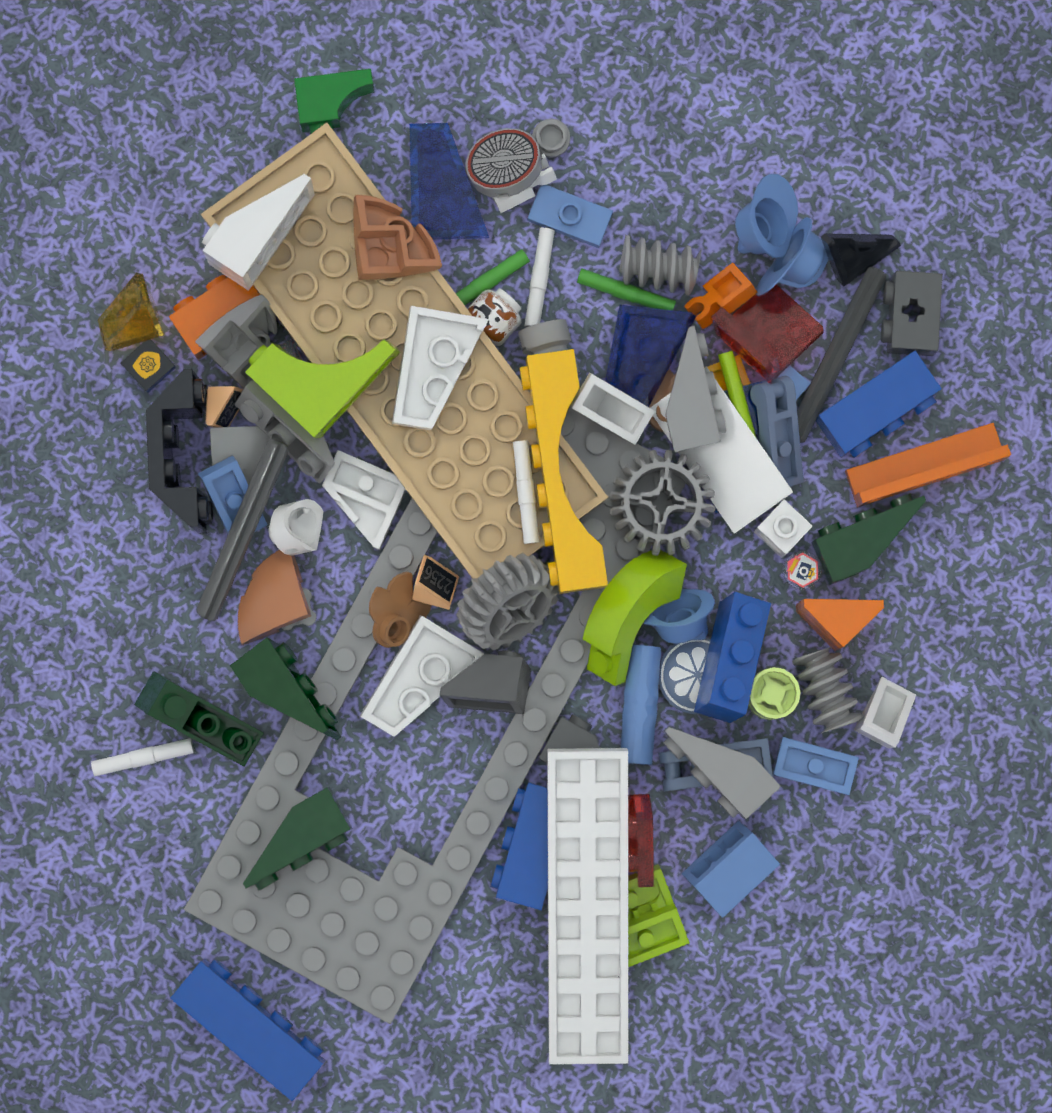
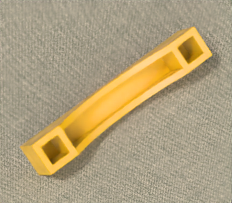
M574 349L527 355L526 366L520 367L522 390H530L532 405L525 406L528 430L536 429L538 444L531 445V454L534 469L541 468L543 483L536 484L539 508L547 507L549 522L542 523L545 547H553L555 562L547 563L550 585H558L559 594L605 588L608 586L603 547L587 532L574 514L565 495L559 472L558 448L561 428L570 408L569 406L580 389Z

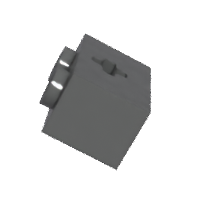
M895 271L891 281H885L883 304L889 305V320L883 319L881 342L887 343V353L909 355L916 350L919 356H934L938 352L943 274ZM908 305H913V312L919 313L913 322H909L908 314L902 313Z

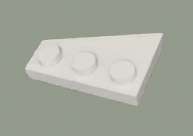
M416 306L410 307L392 424L432 430L489 319Z
M420 615L411 629L407 640L402 644L361 712L360 717L395 737L440 697L442 686L483 656L484 653Z

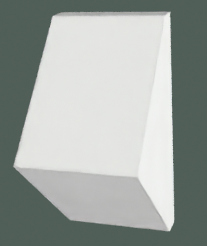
M590 372L569 406L636 445L655 412Z
M881 677L862 713L863 718L857 722L854 731L886 748H896L916 694Z

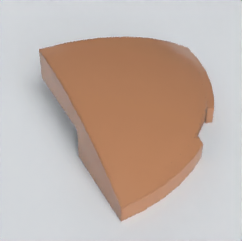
M355 195L353 221L358 280L396 278L439 270L442 267L440 255L433 239L422 224H417L414 228L407 219L400 216L402 213L401 207L377 197Z
M278 550L265 559L252 574V580L244 596H241L238 610V631L242 645L278 633L279 628L311 617L301 586L303 580L294 555L290 556Z

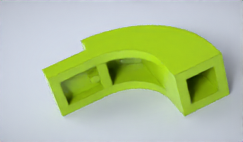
M661 549L658 556L652 555V550L631 560L611 579L596 601L584 630L582 639L591 644L587 670L614 686L626 681L632 646L640 627L654 610L664 604L680 599L687 567L686 563L672 555H668V553Z

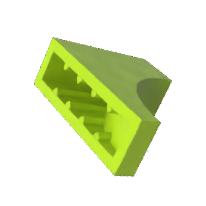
M383 339L372 350L353 360L337 364H315L300 360L286 352L279 345L271 343L269 347L262 345L253 353L248 360L251 366L245 373L314 438L321 439L398 356L400 351L389 341Z

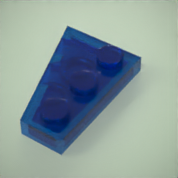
M409 124L412 226L415 228L417 224H422L433 240L489 238L449 124Z
M619 305L605 382L649 407L686 337L688 327L692 326L696 315L691 312Z

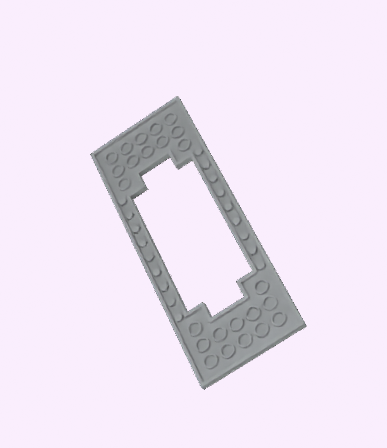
M570 407L561 428V435L608 496L607 500L579 521L587 532L603 547L607 581L609 583L627 563L637 556L648 552L653 544L647 542L645 549L640 552L637 550V545L641 538L637 535L631 542L626 543L624 537L630 531V528L627 526L617 531L614 527L618 521L624 519L623 515L611 516L609 512L611 508L621 506V502L609 499L611 492H623V489L613 484L615 477L628 480L629 478L623 473L622 467L627 464L636 471L638 468L634 458L637 455L643 457L645 463L649 464L650 450L637 443L634 445ZM658 455V461H664V458ZM660 472L642 477L633 486L631 493L640 494L641 492L655 490L658 486ZM672 474V489L679 496L686 483L678 476ZM663 484V489L658 498L650 500L652 506L657 505L656 510L660 512L659 522H661V516L667 506H673L672 500H667L669 496L664 494L665 484ZM412 498L311 679L318 690L314 696L320 705L326 704L335 716L339 713L377 644L373 637L374 621L369 614V602L375 588L382 587L387 589L389 582L395 576L406 571L411 572L413 578L422 562L423 556L426 555L438 534ZM630 505L635 520L643 528L652 532L653 517L651 513L646 509L638 508L636 505ZM605 588L582 591L528 690L524 714L516 713L433 865L397 847L382 877L378 881L318 848L311 852L314 860L295 871L292 870L290 865L276 872L279 880L258 891L255 885L245 889L243 882L291 808L309 798L296 789L326 736L290 717L184 910L391 1025L516 796L518 788L522 785L589 662L591 644L582 638L591 611Z

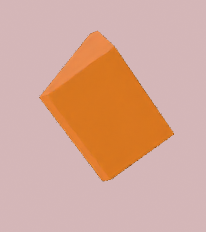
M803 599L796 604V612L834 651L843 648L884 608V600Z

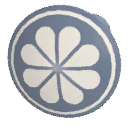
M710 638L673 644L661 658L659 688L665 699L682 712L699 714L694 712Z

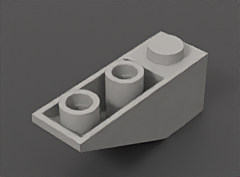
M695 326L688 327L665 413L674 452L721 442L720 434L726 432L722 410L714 411L711 395L718 394L713 371L705 372L702 357L709 356L704 333L696 334Z
M252 380L243 389L235 406L240 409L242 415L249 422L255 423L268 435L269 439L285 443L289 447L288 455L297 462L303 473L312 476L319 484L323 482L335 464L324 435L321 439L314 438Z
M670 727L662 731L668 737L663 742L664 745L679 760L685 755L695 766L690 771L691 774L705 789L712 785L722 795L717 802L732 818L739 814L743 819H747L781 787L752 756Z

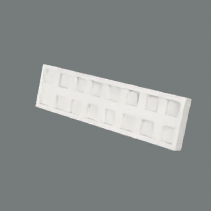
M547 749L549 1064L628 1063V749Z

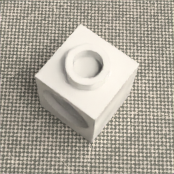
M783 500L755 529L754 533L783 558L812 528V525L786 500Z

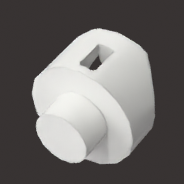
M309 499L280 505L272 514L268 530L269 537L280 551L290 556L315 551L319 543L324 511L315 501Z

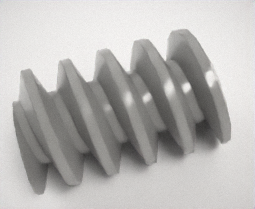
M625 234L619 272L622 273L625 285H629L634 275H637L639 287L644 288L649 278H653L654 288L659 290L666 280L669 284L670 293H674L679 284L683 283L685 295L689 296L696 284L702 248L696 258H693L692 249L689 245H686L681 255H678L676 244L672 242L664 253L662 252L660 240H655L650 250H647L645 238L640 237L635 247H632L630 236Z
M832 647L796 658L792 661L794 666H806V669L797 677L799 681H811V684L802 692L806 696H816V699L808 705V709L821 711V714L813 720L814 725L826 726V729L821 733L855 723L863 718L862 713L849 712V709L857 704L858 701L857 698L844 697V694L852 689L853 686L852 683L839 682V679L847 674L848 671L847 668L834 667V664L843 657L841 653H829V649Z

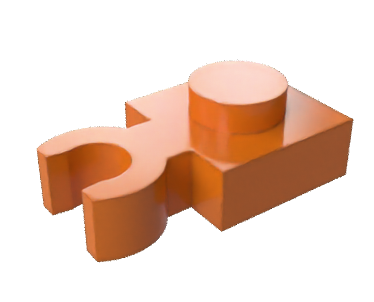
M732 262L702 286L706 291L704 296L692 298L684 307L692 318L696 316L695 320L704 329L714 322L718 312L722 310L728 316L758 292L748 278Z

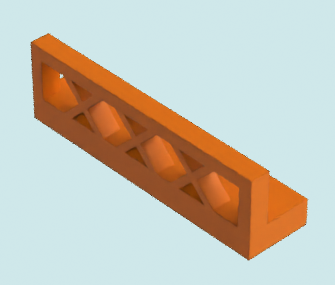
M990 423L847 469L845 473L858 508L1004 461L1011 456L1008 444L1001 446L994 423Z

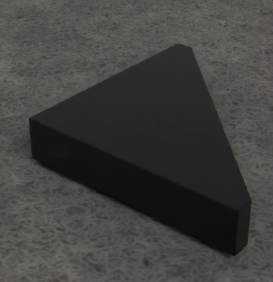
M825 233L821 236L835 278L843 287L866 272L870 266L873 267L901 246L900 242L893 235Z

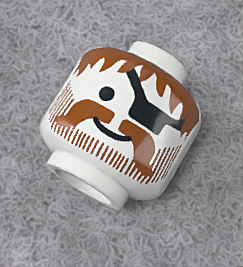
M500 288L496 292L490 289L483 291L467 308L472 316L489 319L483 331L495 346L502 345L521 324V317L518 313L521 307L510 295Z

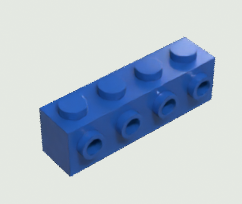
M206 959L200 961L170 999L289 1100L293 1101L326 1061L320 1056L323 1049L305 1035L301 1040L290 1031L293 1024L280 1012L274 1010L270 1014L260 1005L263 999L249 986L244 984L242 988H239L229 979L232 972L218 960L214 959L211 963Z

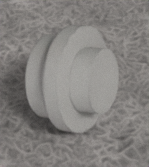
M546 119L538 123L533 130L532 136L538 142L542 154L544 153L546 157H558L568 149L570 132L563 122L557 119Z

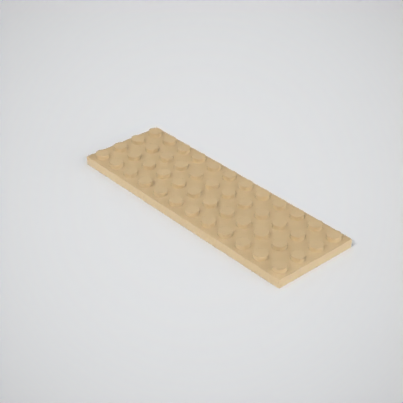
M325 123L204 211L201 216L210 228L214 223L220 226L225 217L305 174L311 178L315 193L314 197L258 276L253 286L260 295L262 294L271 304L270 308L311 363L337 364L350 361L369 352L383 339L389 341L400 351L398 356L347 409V412L471 578L475 579L483 574V569L488 570L493 567L496 560L501 563L507 556L512 555L515 558L521 553L530 556L545 546L542 523L549 522L547 507L539 508L536 484L543 483L541 468L534 469L531 454V445L538 444L536 429L528 430L525 406L532 405L531 394L528 390H522L521 380L483 331L432 430L392 424L410 307L416 306L468 316L472 315L438 270L404 277L358 280L354 243L355 195H367L384 199V197L330 125ZM560 435L558 448L559 472L565 495L574 514L580 520L607 500L608 496L564 437ZM528 440L539 543L524 544L513 449V442Z

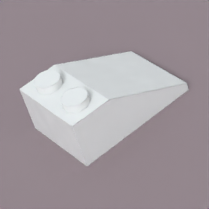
M303 174L225 217L220 226L214 223L202 241L206 245L203 252L209 265L249 291L314 197L315 193L311 178Z

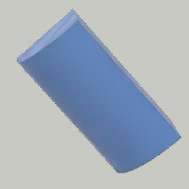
M738 820L681 874L723 918L771 874L780 863L753 832Z

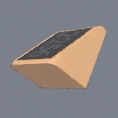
M235 386L208 387L206 398L207 426L219 428L231 425L239 411L235 403L243 389Z
M424 555L415 581L412 600L450 610L459 576L432 557Z

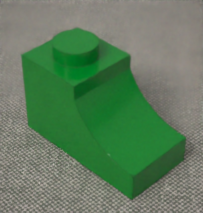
M371 68L294 78L302 132L310 131V134H312L325 123H328L331 128H340V118L344 110L359 97L375 93Z

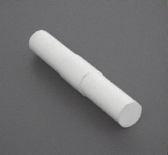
M540 228L524 327L538 324L541 321L555 230L550 228Z
M528 440L513 442L523 541L524 544L539 543Z
M188 738L154 747H146L130 751L129 753L91 761L94 776H100L129 768L154 764L159 761L194 753L192 739Z

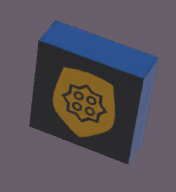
M149 337L121 362V365L147 393L176 368Z

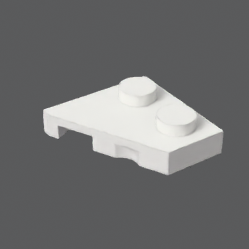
M338 450L334 457L335 464L326 476L322 486L375 549L380 550L406 489L393 473Z

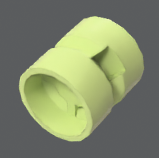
M775 667L764 669L755 675L748 707L753 714L761 719L774 720L786 717L795 710L799 703L801 694L799 683L793 674L785 669Z

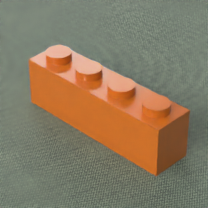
M221 275L206 285L207 291L196 299L193 296H189L173 307L175 312L168 317L198 360L207 354L195 341L226 313L249 299L259 296L260 294L253 285L248 291L225 275Z

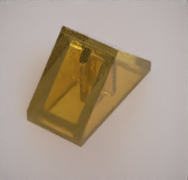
M135 273L98 319L104 348L107 351H115L164 335L156 303L144 275L141 273Z

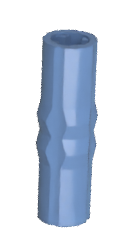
M632 646L624 690L620 747L628 749V764L652 765L659 697L660 647Z

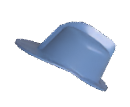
M768 174L763 177L756 187L752 201L742 208L736 216L735 228L739 237L737 249L742 254H768L772 258H781L787 254L797 222L798 204L792 186L779 174Z
M806 217L795 226L787 254L781 258H776L756 287L758 292L756 295H764L777 283L794 288L807 287L816 282L821 276L828 262V256L822 240L811 231L812 219Z
M682 589L680 599L664 604L654 610L643 624L654 626L659 636L668 643L679 644L691 640H704L708 634L707 615L713 610L715 600L712 594L705 590Z

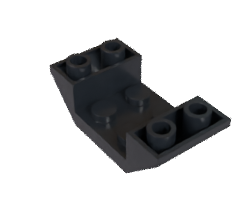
M183 369L146 409L149 490L198 534H207L206 524H213L211 500L208 501V497L197 487H180V466L173 459L172 448H179L178 425H174L173 420L202 418V408H206L207 385L203 384V379H200L193 369Z

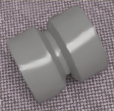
M565 319L538 323L518 332L522 351L525 355L569 350L566 345L571 341ZM576 360L577 373L579 374L580 371Z

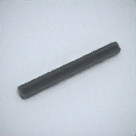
M870 266L865 272L797 410L800 443L806 441L886 279V273L878 268Z
M270 439L265 446L196 609L199 616L204 619L215 621L219 617L288 455L289 447L281 441Z

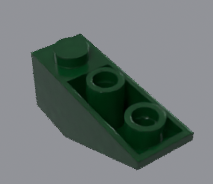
M909 493L890 501L892 508L878 514L874 507L853 516L856 523L841 528L840 523L837 522L818 530L820 537L811 543L828 584L832 585L869 569L926 502L925 496L913 499L912 494Z
M266 637L230 665L250 697L335 740L341 738L340 733L334 726L338 723L336 716L326 704L320 705L314 696L318 692L315 684L305 673H299L294 665L298 661L297 657L286 643L278 644Z
M155 671L152 672L134 704L147 715L245 767L264 734L262 731Z
M326 787L291 808L243 882L245 889L255 885L257 890L260 891L279 880L276 874L279 870L290 865L292 870L295 871L314 860L311 852L325 845L327 851H330L349 840L345 833L353 828L330 787Z

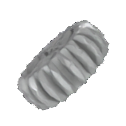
M651 450L649 452V464H646L640 455L635 456L634 461L638 469L635 471L631 466L625 464L622 467V471L629 479L625 480L615 477L613 484L623 489V492H611L609 495L610 500L621 502V506H615L610 509V515H623L624 518L615 524V529L618 531L628 526L630 531L624 537V541L629 543L637 535L641 538L637 545V550L640 552L645 549L647 542L653 543L652 555L654 556L659 555L660 544H666L668 555H674V542L676 541L679 542L684 551L688 550L690 544L686 536L689 534L694 540L700 541L703 536L695 527L699 525L703 528H709L711 521L701 515L702 513L711 514L715 511V506L703 503V500L710 499L715 495L714 490H701V486L709 482V476L703 475L698 479L693 476L700 468L697 462L689 470L683 467L687 461V455L681 454L677 464L672 463V450L665 451L664 461H658L656 450ZM660 472L658 486L655 490L641 492L640 494L631 493L633 486L642 477ZM672 474L681 478L688 485L694 501L687 500V498L680 497L674 493L671 485ZM663 484H665L664 494L669 496L667 500L671 499L673 506H667L661 516V522H659L660 512L656 510L657 505L652 506L650 500L658 498L663 489ZM630 505H636L638 508L646 509L651 513L653 517L652 532L643 528L635 520ZM683 512L693 513L691 520L685 527L676 532L664 534L669 515L673 513L683 514Z
M521 553L515 558L509 555L501 563L496 560L493 567L488 570L483 569V574L471 580L472 586L464 589L462 592L464 598L457 603L459 610L456 615L467 637L472 639L482 649L490 647L492 650H496L501 645L508 648L513 641L521 642L525 635L528 633L533 634V629L538 625L544 624V617L553 612L551 606L555 605L558 601L556 595L559 589L557 585H550L548 566L544 565L534 555L526 556L524 553Z

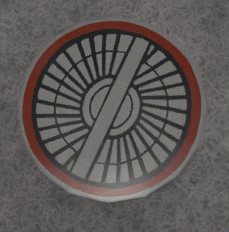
M504 128L490 132L480 138L469 150L465 164L467 175L475 189L488 197L499 198L497 194L507 193L509 197L519 194L530 187L540 175L543 158L539 144L531 134L521 129Z

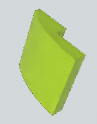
M659 864L628 876V967H631L690 943Z

